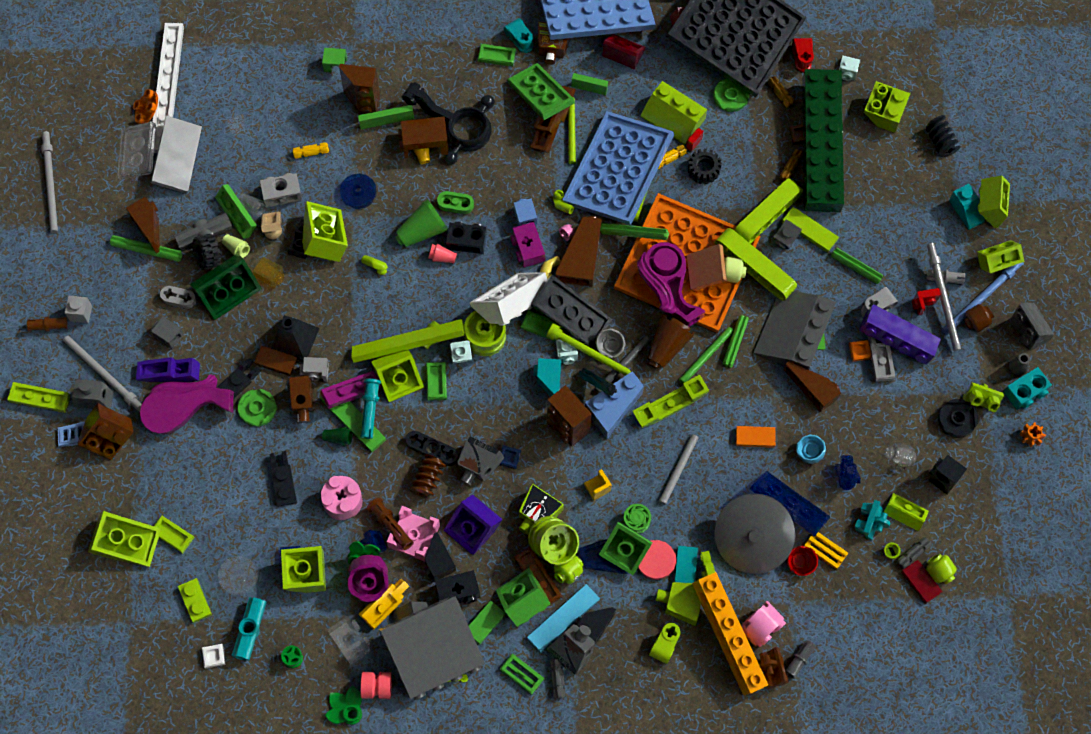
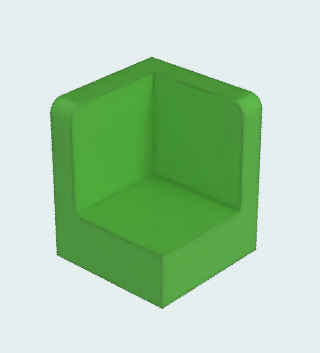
M324 48L322 61L324 72H331L332 66H339V64H345V61H347L346 49Z

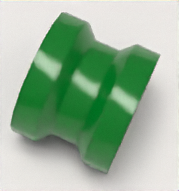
M290 645L283 649L281 658L286 667L294 669L302 664L303 655L298 647Z

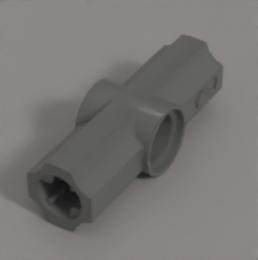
M224 213L210 220H198L191 228L175 234L174 237L180 250H184L192 246L194 237L212 234L215 238L216 235L232 229V225L227 214Z

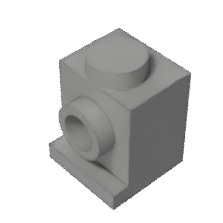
M304 357V364H300V375L309 376L311 381L323 379V382H328V359Z

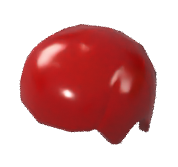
M797 546L792 549L788 556L787 566L792 573L798 576H807L816 570L818 556L812 548Z

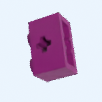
M532 222L514 227L513 235L510 236L512 245L517 247L516 257L518 262H522L524 268L545 262V252L535 223Z

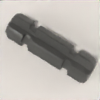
M925 537L922 538L918 544L916 543L897 560L898 565L903 569L906 568L910 562H913L931 546L930 541Z
M557 658L550 660L551 668H553L551 670L552 685L555 687L553 696L555 699H562L566 696L565 689H563V686H565L563 669L561 670L563 664Z

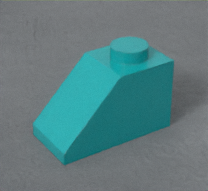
M970 184L953 191L949 202L968 230L984 223V217L978 212L979 197Z
M538 358V365H534L533 376H537V383L551 397L560 390L561 359Z

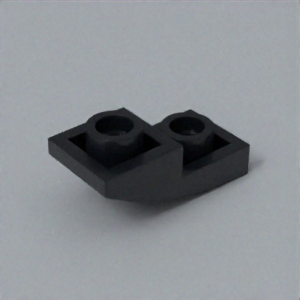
M301 219L295 230V237L288 248V254L306 259L307 254H304L302 243L304 219Z

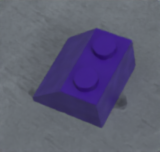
M471 495L459 504L444 531L474 555L495 532L502 518L474 495Z

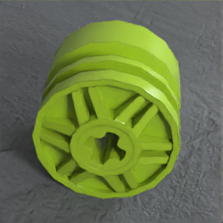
M541 517L534 522L529 530L528 542L532 551L551 564H565L573 559L578 551L579 536L576 530L557 517Z

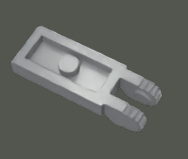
M868 336L875 382L895 380L890 346L882 342L876 343L875 338Z

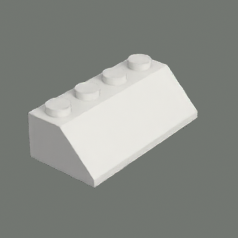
M546 272L517 273L471 301L470 305L490 324L506 325L512 318L521 316V312L533 308L531 304L548 280Z

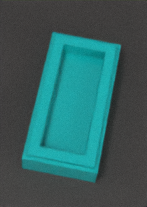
M678 546L675 582H695L698 548Z

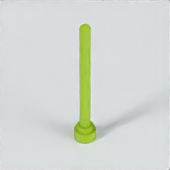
M553 323L546 337L552 340L560 339L625 376L631 373L630 369L566 335L560 329V326Z

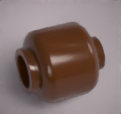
M977 304L965 312L966 319L964 323L969 330L973 328L976 332H980L992 324L994 316L987 305Z

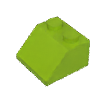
M409 350L388 354L371 361L376 376L381 381V386L388 402L424 388L413 356Z
M322 546L281 550L283 590L302 593L326 591L324 551Z

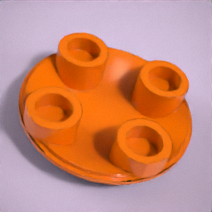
M146 89L140 100L134 102L133 109L135 110L136 123L144 125L154 116L158 106V94L155 91Z

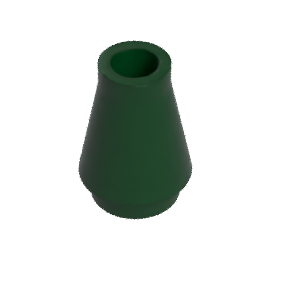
M347 427L324 429L322 440L345 447L352 442V430L347 429Z

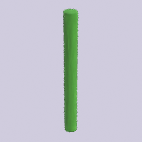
M727 327L683 374L679 381L681 383L687 382L734 332L733 329Z

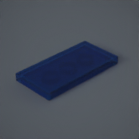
M768 471L750 488L755 494L767 495L779 501L788 510L792 520L813 536H816L830 519L828 514Z

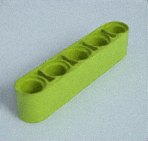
M786 179L742 220L734 231L751 244L801 196L803 189L791 179Z
M727 228L715 240V245L720 244L723 246V253L727 257L741 259L743 267H746V272L780 300L785 301L797 288V283L794 279L733 229Z

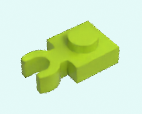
M701 552L700 558L704 568L701 576L704 578L715 573V569L711 562L710 552Z

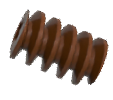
M424 454L425 459H422V466L418 468L419 473L415 475L417 480H413L412 484L414 487H410L409 490L417 496L427 498V496H434L430 489H437L433 482H440L436 475H443L439 468H446V465L437 457Z

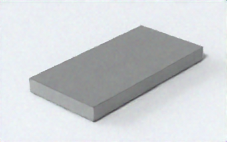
M170 116L165 117L151 179L152 184L182 193L188 192L202 126Z

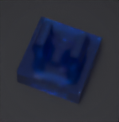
M369 530L363 533L364 538L360 541L362 544L375 545L380 548V552L387 549L380 531Z

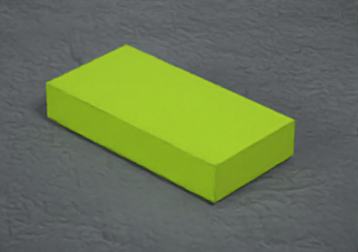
M161 516L154 525V527L161 528L159 538L182 554L195 538L164 516Z

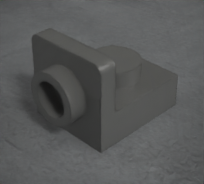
M786 219L778 232L773 235V238L776 239L774 243L783 249L785 246L790 249L802 229Z

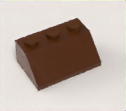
M339 64L344 95L358 112L362 114L377 112L380 91L376 68Z

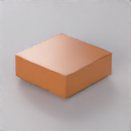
M868 340L849 342L852 362L871 360Z

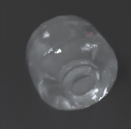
M899 442L888 447L885 454L891 467L902 470L912 467L917 456L912 446Z

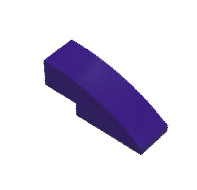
M172 357L137 362L136 380L144 382L199 381L200 363L194 358L175 360Z

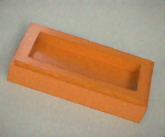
M736 426V446L775 448V427Z

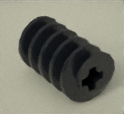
M945 115L932 119L925 128L929 132L928 135L932 138V142L935 144V148L941 157L952 155L961 147L955 146L958 143V139L952 140L955 134L950 133L952 128L947 127L949 122L944 121Z

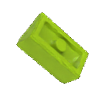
M895 493L892 494L884 510V513H887L889 517L917 531L921 529L929 512Z

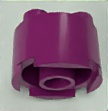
M363 555L352 560L348 569V588L350 593L361 601L371 602L378 600L388 588L387 565L380 556Z

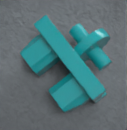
M874 500L873 504L863 503L861 514L869 517L867 521L858 519L855 525V530L864 534L866 539L871 541L875 531L881 533L883 528H889L891 524L886 519L888 514L882 512L881 502Z

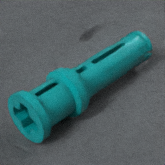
M364 379L365 393L362 395L364 412L360 437L373 439L376 403L380 399L378 390L381 381L377 379Z

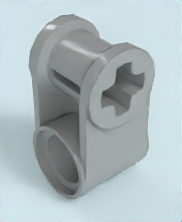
M884 287L866 299L865 305L861 308V315L864 317L867 310L873 304L889 311V308L892 309L898 304V300L887 287Z

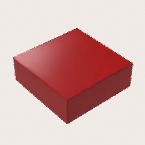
M697 128L687 140L686 149L691 152L703 138V130Z

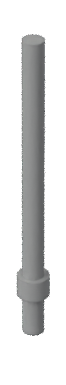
M45 131L42 132L43 144L41 145V151L44 155L50 232L57 233L58 225L51 157L53 147L50 144L49 132Z
M934 243L927 244L930 256L928 260L930 267L933 268L937 288L940 289V300L953 351H960L961 347L940 268L941 260L937 256Z
M66 336L63 339L76 354L124 397V401L129 406L132 405L140 412L142 404L137 400L138 397L133 392L127 391L70 336Z

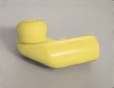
M555 256L542 264L540 272H546L547 279L552 275V268L560 264V258Z

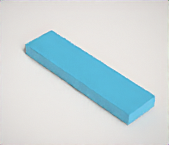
M586 584L534 630L527 639L542 653L571 627L578 617H582L600 598Z

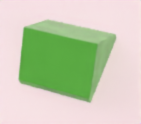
M618 522L599 555L634 575L653 542Z

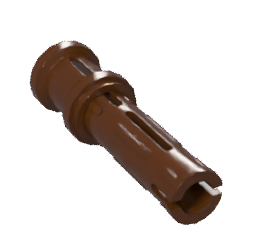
M381 498L372 500L368 504L367 510L376 516L377 522L384 525L393 534V537L402 546L403 550H408L414 544L413 540L393 518V512L385 507Z

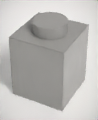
M68 296L65 314L69 321L89 323L92 310L89 299L87 297Z

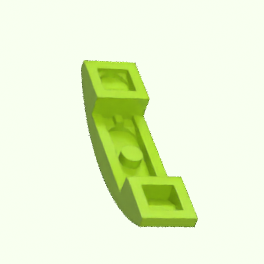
M698 375L683 383L682 387L652 403L648 402L632 412L640 426L644 428L688 407L706 395L709 389L702 377Z

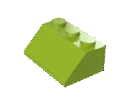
M662 81L652 93L640 117L654 126L673 131V138L685 145L689 137L705 121L707 109Z

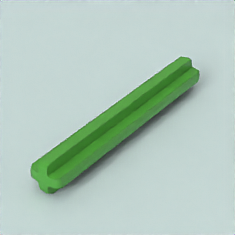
M602 223L600 229L602 234L660 240H667L669 236L668 230L662 228Z
M113 235L110 239L111 246L178 262L181 261L183 255L180 250L160 246V252L156 254L149 243Z

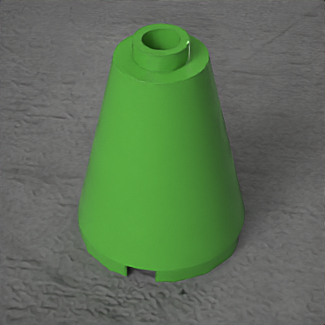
M427 199L396 231L398 235L395 238L401 246L405 245L408 247L444 233L448 228Z

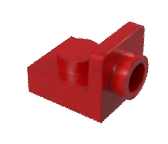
M935 288L916 293L914 299H912L913 309L917 310L918 315L923 314L925 305L930 306L938 301L941 296L940 289Z

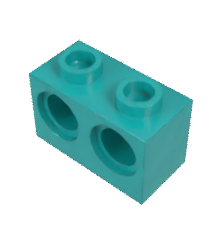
M1037 367L1009 384L1003 393L1016 410L1022 407L1026 409L1034 403V399L1039 398L1040 400L1047 396L1052 384ZM1033 383L1038 384L1040 388L1034 387ZM1017 392L1022 393L1025 398L1018 396Z

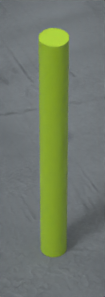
M575 104L571 105L568 110L569 164L576 163Z

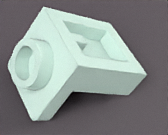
M842 56L839 70H842L843 80L855 81L860 63L859 59Z
M560 339L556 340L558 359H561V363L569 365L578 361V351L576 348Z
M469 341L450 344L453 364L472 361Z

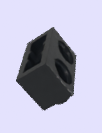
M449 222L446 240L447 249L484 254L487 227L480 224L467 225L462 222ZM456 234L462 235L459 238L454 237ZM475 236L480 237V239L474 240L472 238Z
M947 455L944 460L939 458L929 472L932 476L928 481L948 495L967 468Z

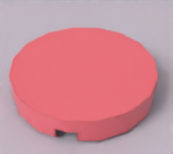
M652 540L651 542L653 543L638 569L646 578L662 580L674 571L676 554L666 542Z

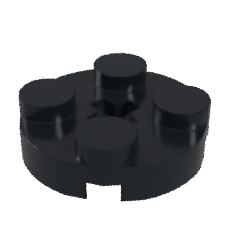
M953 399L943 405L938 414V422L946 435L963 438L973 432L978 424V413L974 407L972 408L968 404L969 402L962 399ZM956 414H958L960 418H963V420H961L960 423L954 420Z

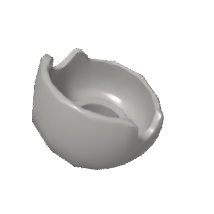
M612 328L601 331L596 339L597 350L608 358L618 357L624 351L626 345L624 336Z

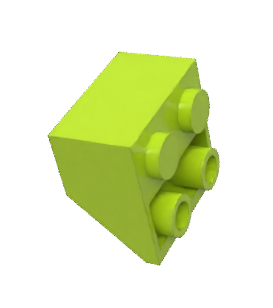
M876 81L864 113L877 127L895 133L911 93Z
M1002 175L981 179V187H979L980 203H978V212L994 228H998L1008 217L1010 183Z

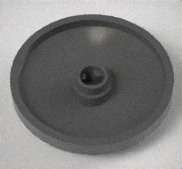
M763 494L742 495L730 501L720 512L715 525L716 546L723 559L739 571L751 574L769 572L780 566L790 555L795 542L794 523L788 510L776 499Z

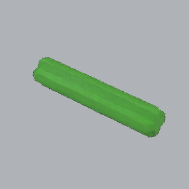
M836 248L831 255L832 258L876 284L883 278L881 273L839 248Z
M740 315L737 320L723 361V365L726 367H733L749 320L747 316Z

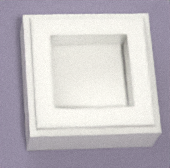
M223 644L202 647L205 669L225 665Z

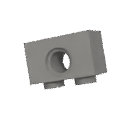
M287 173L283 176L267 177L264 180H260L266 207L302 201L297 173Z

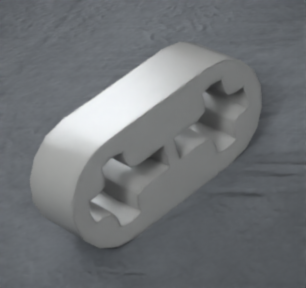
M166 286L160 291V297L165 304L185 309L192 308L196 304L195 294L190 290ZM170 292H172L173 296H170L169 299H167L165 294H169ZM188 296H190L191 300H188L187 303H185L184 299L182 298H187Z

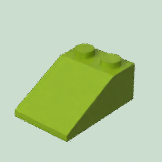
M306 201L302 240L304 254L340 262L348 246L341 209Z
M103 511L99 515L88 553L150 567L161 528Z

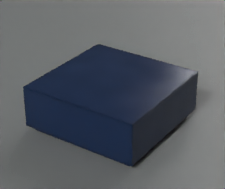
M503 445L501 453L504 459L499 465L517 469L521 450Z

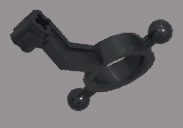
M411 82L401 98L408 105L418 104L426 114L434 118L445 117V124L448 125L447 137L454 146L451 151H448L449 154L443 157L447 165H454L457 162V154L460 150L476 151L489 142L492 128L489 119L484 113L487 109H491L494 106L495 100L491 95H484L481 98L479 109L464 107L452 113L437 106L429 95L425 93L424 88L416 82ZM464 117L478 118L485 126L483 133L473 140L458 138L453 132V128Z

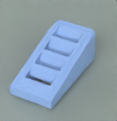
M85 422L59 427L58 446L78 445L79 430L83 429ZM71 431H75L74 439H72ZM64 432H67V440L64 441Z

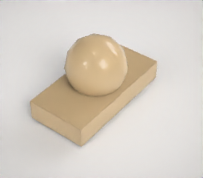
M280 212L262 214L261 229L267 238L275 240L281 236Z

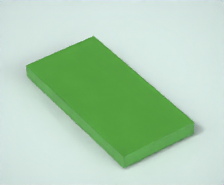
M538 63L507 79L508 84L543 120L575 104L574 98Z

